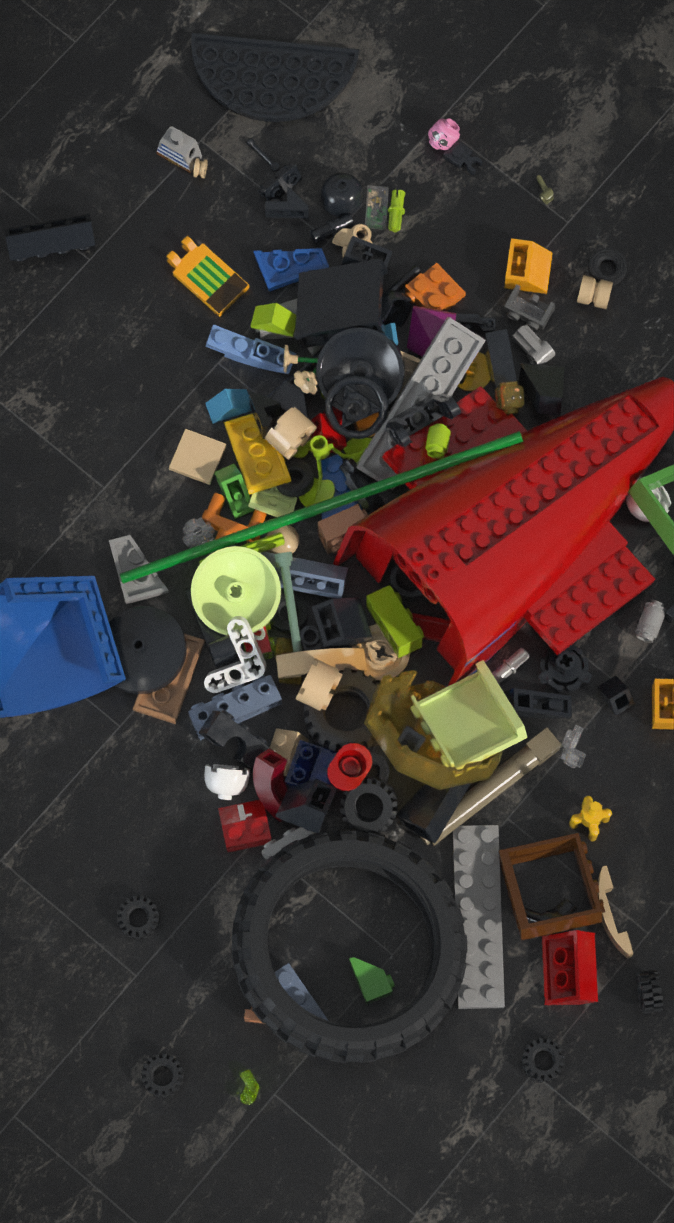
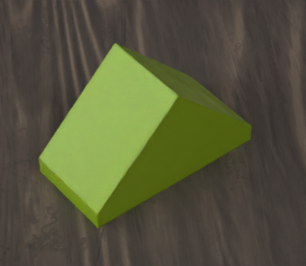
M277 303L255 307L251 328L293 337L296 327V314Z

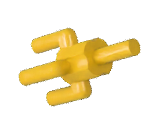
M585 796L581 805V813L572 815L569 826L575 829L579 823H582L589 828L588 839L595 841L599 834L598 825L601 821L607 823L612 815V811L608 808L602 809V805L599 802H593L591 796Z

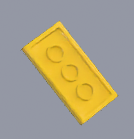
M253 414L224 422L249 495L291 482L283 455L268 443L267 440L262 439Z

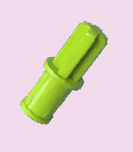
M397 190L392 191L391 207L388 208V213L390 214L389 231L397 232L401 230L402 215L405 214V209L403 208L405 192L403 190H398V195L396 194Z

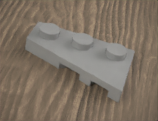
M131 535L109 540L126 604L169 593V590L162 583L157 573L123 584L120 573L148 564L149 562Z

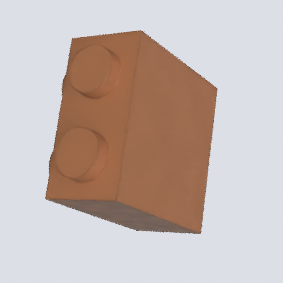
M359 504L318 522V536L327 554L331 552L333 554L338 553L348 527L368 515L365 509L361 510Z

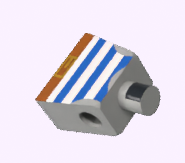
M170 126L157 149L159 156L189 173L194 170L196 158H202L197 141L173 126Z

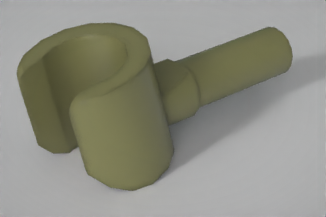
M538 175L536 179L543 190L539 196L543 203L547 205L554 199L553 190L550 187L548 188L541 175Z

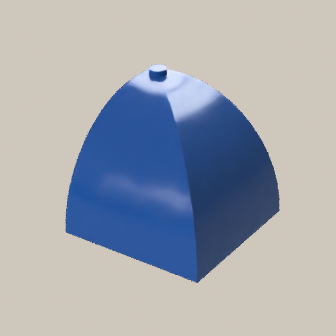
M95 576L6 578L0 583V718L27 715L68 705L105 691L126 679Z

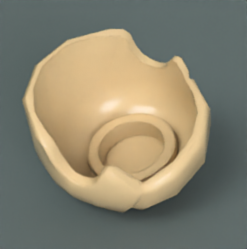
M288 525L268 532L267 536L281 532L285 540L284 545L267 550L269 553L292 552L293 554L297 550L299 534L294 527Z

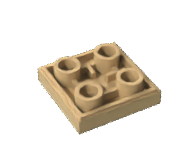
M185 429L169 470L210 485L215 475L214 472H216L226 449V444Z

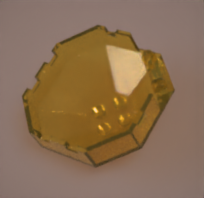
M414 670L401 672L397 678H393L391 675L382 677L372 696L364 724L398 772L438 790L490 779L501 760L503 750L481 762L465 764L463 769L457 770L456 767L448 768L443 765L440 756H442L441 752L434 750L430 739H432L430 734L425 735L420 725L422 720L420 717L416 719L410 707L413 706L412 695L415 696L417 701H420L444 689V685L434 680H426L425 684L410 686L417 674ZM407 725L427 737L417 753L412 752L407 745L401 746L398 742V738Z

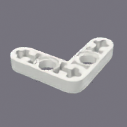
M242 616L233 617L227 627L228 634L240 661L209 672L204 681L205 688L209 692L218 693L260 678L266 670V661L248 621ZM235 623L243 626L241 629L243 637L239 640L238 638L241 634L238 629H233ZM249 642L253 646V650L251 652H244L241 649V644ZM253 661L256 666H261L258 672L256 669H251ZM236 669L240 671L241 678L235 680L230 677L229 672ZM223 675L225 677V679L219 681L218 686H216L215 683H210L212 677H214L215 680L222 679Z

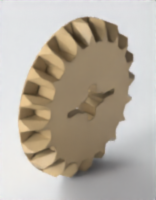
M378 625L369 626L373 639L352 646V648L364 649L367 669L364 675L367 677L369 675L373 676L375 681L394 679L407 667L410 653L398 658ZM381 648H384L385 654H387V656H381V658H378L377 652H375V650H381Z

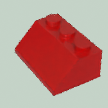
M574 930L542 936L545 1005H581L598 1002L595 933Z

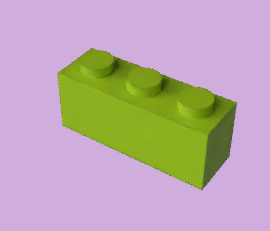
M389 585L366 596L368 611L398 658L422 648L423 631L419 625L416 626L412 621L413 616L408 608L405 609L402 605V599L398 592H394Z

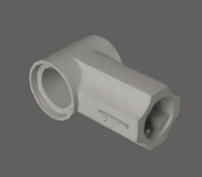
M528 325L520 327L512 337L524 350L531 364L544 365L555 356L553 348L546 341H541Z

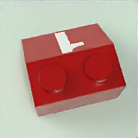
M260 800L218 808L227 853L262 846L271 841L265 807Z

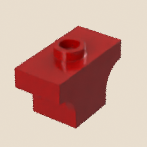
M333 406L336 419L342 426L343 413ZM325 411L323 414L320 413L310 421L317 427L311 434V438L318 435L324 436L328 444L332 443L339 451L347 446L346 437L340 435L331 427L325 416Z

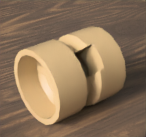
M583 275L577 303L589 305L593 302L595 307L607 309L613 282L601 279L597 283L595 278Z

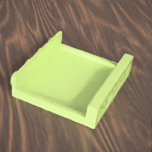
M484 660L475 664L477 668L476 673L420 701H417L414 695L411 696L413 706L410 708L416 719L420 717L422 720L420 723L425 735L430 734L432 737L430 742L434 750L441 752L442 756H440L444 767L446 769L450 767L454 775L527 738L524 724Z

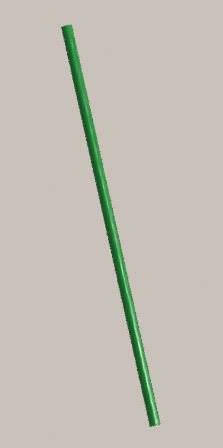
M520 431L122 572L120 573L121 581L125 584L523 442Z

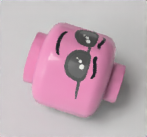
M449 118L439 119L428 132L431 146L437 150H448L460 137L458 124Z

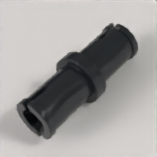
M346 213V215L333 221L330 219L326 221L325 225L311 230L310 235L314 243H318L329 236L334 237L341 229L354 226L351 215Z

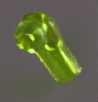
M248 1069L240 1074L245 1083L243 1093L240 1095V1101L243 1104L250 1105L256 1100L260 1087L252 1072Z

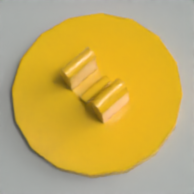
M477 353L466 371L467 377L464 383H459L458 388L465 391H474L480 386L484 388L489 383L490 374L486 357L483 353Z

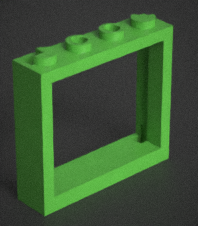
M674 465L639 479L628 493L674 555V522L651 491L674 481Z

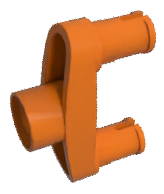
M214 493L208 509L204 510L201 517L205 524L218 531L215 538L218 539L263 523L267 513L255 509L247 526L219 515L226 497ZM261 535L245 541L253 542L259 540Z

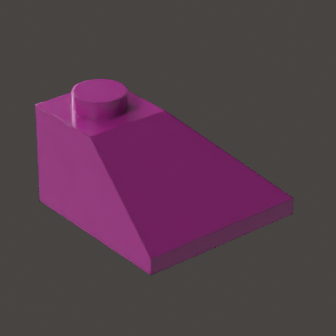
M413 306L407 348L423 357L446 318L450 317L456 320L457 313Z

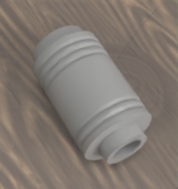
M656 600L646 602L635 630L637 633L636 638L648 643H653V640H656L667 611L663 603Z

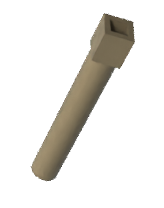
M548 728L544 729L526 743L525 747L464 794L435 844L420 836L422 841L426 845L431 844L435 846L533 768L541 765L559 751L562 744Z

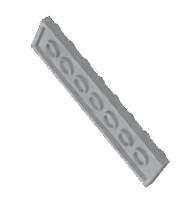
M446 318L388 412L386 421L380 430L375 433L359 459L357 469L376 481L397 475L382 458L385 452L396 445L386 432L387 422L429 396L442 393L452 396L484 344L485 340L452 318ZM434 402L435 407L432 409L437 411V404ZM420 412L415 413L412 418L414 423H418L421 419Z
M498 825L459 826L453 831L455 902L460 907L464 919L463 925L465 935H467L468 952L466 953L464 979L458 992V1009L504 1008Z

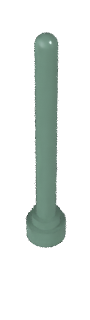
M292 552L274 554L275 563H278V567H281L293 652L302 651L289 567L291 566V561H293Z

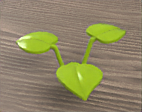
M321 435L311 438L304 447L299 445L293 457L303 458L310 450L317 460L318 479L314 478V484L309 492L299 496L301 503L308 507L334 497L335 487L331 480H322L321 460L329 456L330 450L343 459L352 458L358 463L372 438L349 440L344 448L346 454L336 449L332 443L328 444L327 439Z

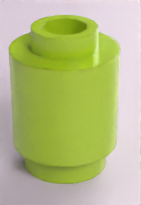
M435 424L429 427L426 450L427 455L432 458H443L448 451L451 431L444 424Z

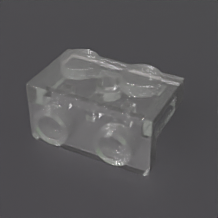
M575 725L573 730L568 729L561 745L564 747L561 759L572 768H576V766L581 768L586 757L585 753L576 749L584 728Z

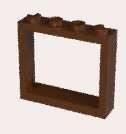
M579 833L499 850L500 866L521 940L602 922V913H605L604 902L602 899H598V882L596 879H592L591 874L594 873L592 862L586 859L585 854H588L587 846L584 841L581 842ZM574 851L591 910L529 924L512 865Z

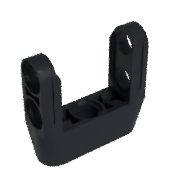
M444 393L432 395L390 419L386 424V432L396 445L404 448L413 442L410 440V435L442 416L453 419L461 414V410L453 397ZM434 402L437 404V411L432 409L435 407ZM420 412V421L414 423L412 420L413 415Z

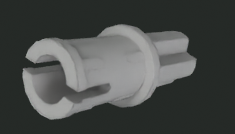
M518 649L507 660L504 659L502 661L503 664L492 672L499 685L510 674H515L516 669L529 658V654L525 649Z

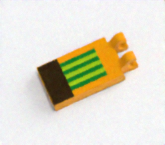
M186 236L181 243L183 244L182 248L188 253L180 259L174 251H171L166 256L168 258L167 262L175 268L173 276L220 317L249 289V284L206 245L202 243L197 247L194 241Z

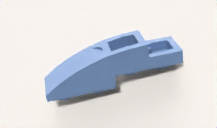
M216 325L212 326L205 347L225 354L224 357L240 363L284 373V348L258 338L252 340ZM289 351L290 355H296V353ZM292 363L288 365L287 372L285 374L290 373Z

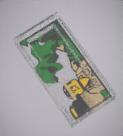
M368 186L365 225L368 228L386 229L389 187Z

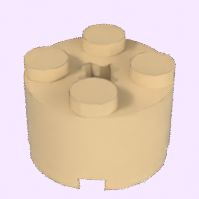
M294 407L290 408L279 418L278 424L274 429L271 428L265 440L290 460L296 454V448L299 445L304 447L311 439L310 435L317 427Z
M315 658L296 700L319 711L321 709L326 710L333 696L329 692L331 689H336L343 674L339 673V669Z

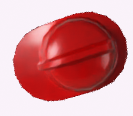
M358 743L344 745L327 769V777L330 783L342 791L356 789L372 766V756L369 750Z

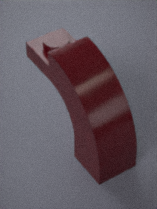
M269 748L256 757L253 768V781L256 793L263 806L275 819L281 822L282 819L275 816L288 790L284 782V769L287 759Z

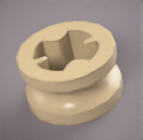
M196 158L194 177L200 175L201 178L205 179L208 162L206 159L200 161L199 158Z

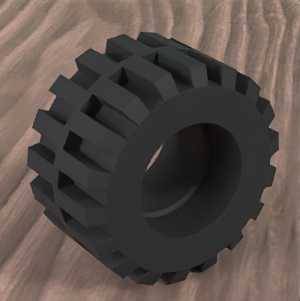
M366 776L356 789L343 793L340 802V812L343 815V821L347 822L350 829L353 828L357 832L368 833L370 831L379 834L381 831L388 829L393 823L399 803L397 802V794L393 791L394 788L389 786L386 780H380L376 776ZM363 793H373L381 799L383 809L376 818H365L357 811L356 801Z

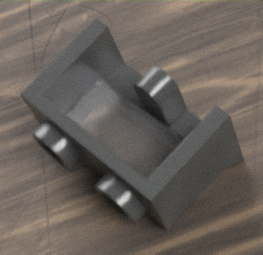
M517 284L504 306V312L507 313L506 316L514 321L520 319L526 322V325L534 331L538 329L543 331L555 310V303L551 302L548 305L540 301L538 295L532 293L530 296L520 291V286Z

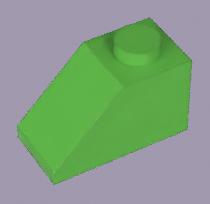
M235 464L214 472L222 494L226 497V502L235 519L255 510L248 507L250 495L243 477Z
M355 957L349 959L366 1004L392 995L391 988H394L395 985L390 974L386 975L383 969Z

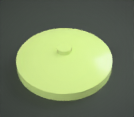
M226 547L210 554L199 565L192 580L191 598L194 609L200 619L215 632L226 636L229 635L227 627L230 620L235 616H242L246 618L252 632L255 633L266 626L274 617L280 604L281 584L274 566L262 554L246 547ZM235 623L233 629H238L241 634L240 636H242L241 629L243 626Z

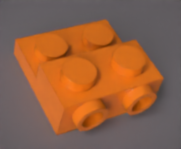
M438 263L434 264L424 274L420 273L405 286V295L411 299L410 303H415L418 307L446 312L466 295V292Z

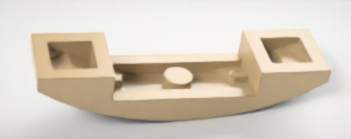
M361 648L318 649L276 656L278 678L301 677V675L307 674L315 658L339 669V672H343L344 668H351V672H357L358 669L364 672L367 671L364 649Z
M603 866L598 878L599 893H597L598 899H602L604 902L605 913H602V924L614 946L626 958H630L633 955V950L627 931L618 934L606 893L612 891L613 885L607 866Z

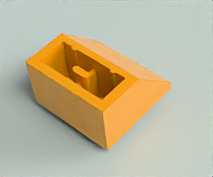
M511 238L504 288L514 289L517 284L520 286L521 291L547 294L552 252L533 241Z
M654 679L652 684V729H674V679Z

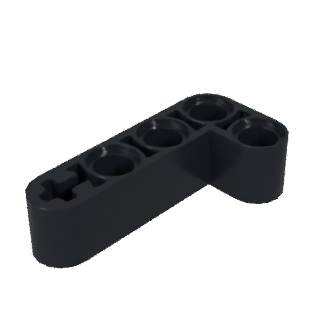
M191 587L184 589L215 668L236 660V652L229 635L226 636L215 632L200 619L192 603Z

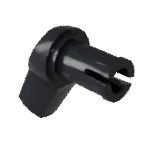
M564 898L554 909L543 913L526 907L524 909L530 924L573 914L578 908L571 901Z

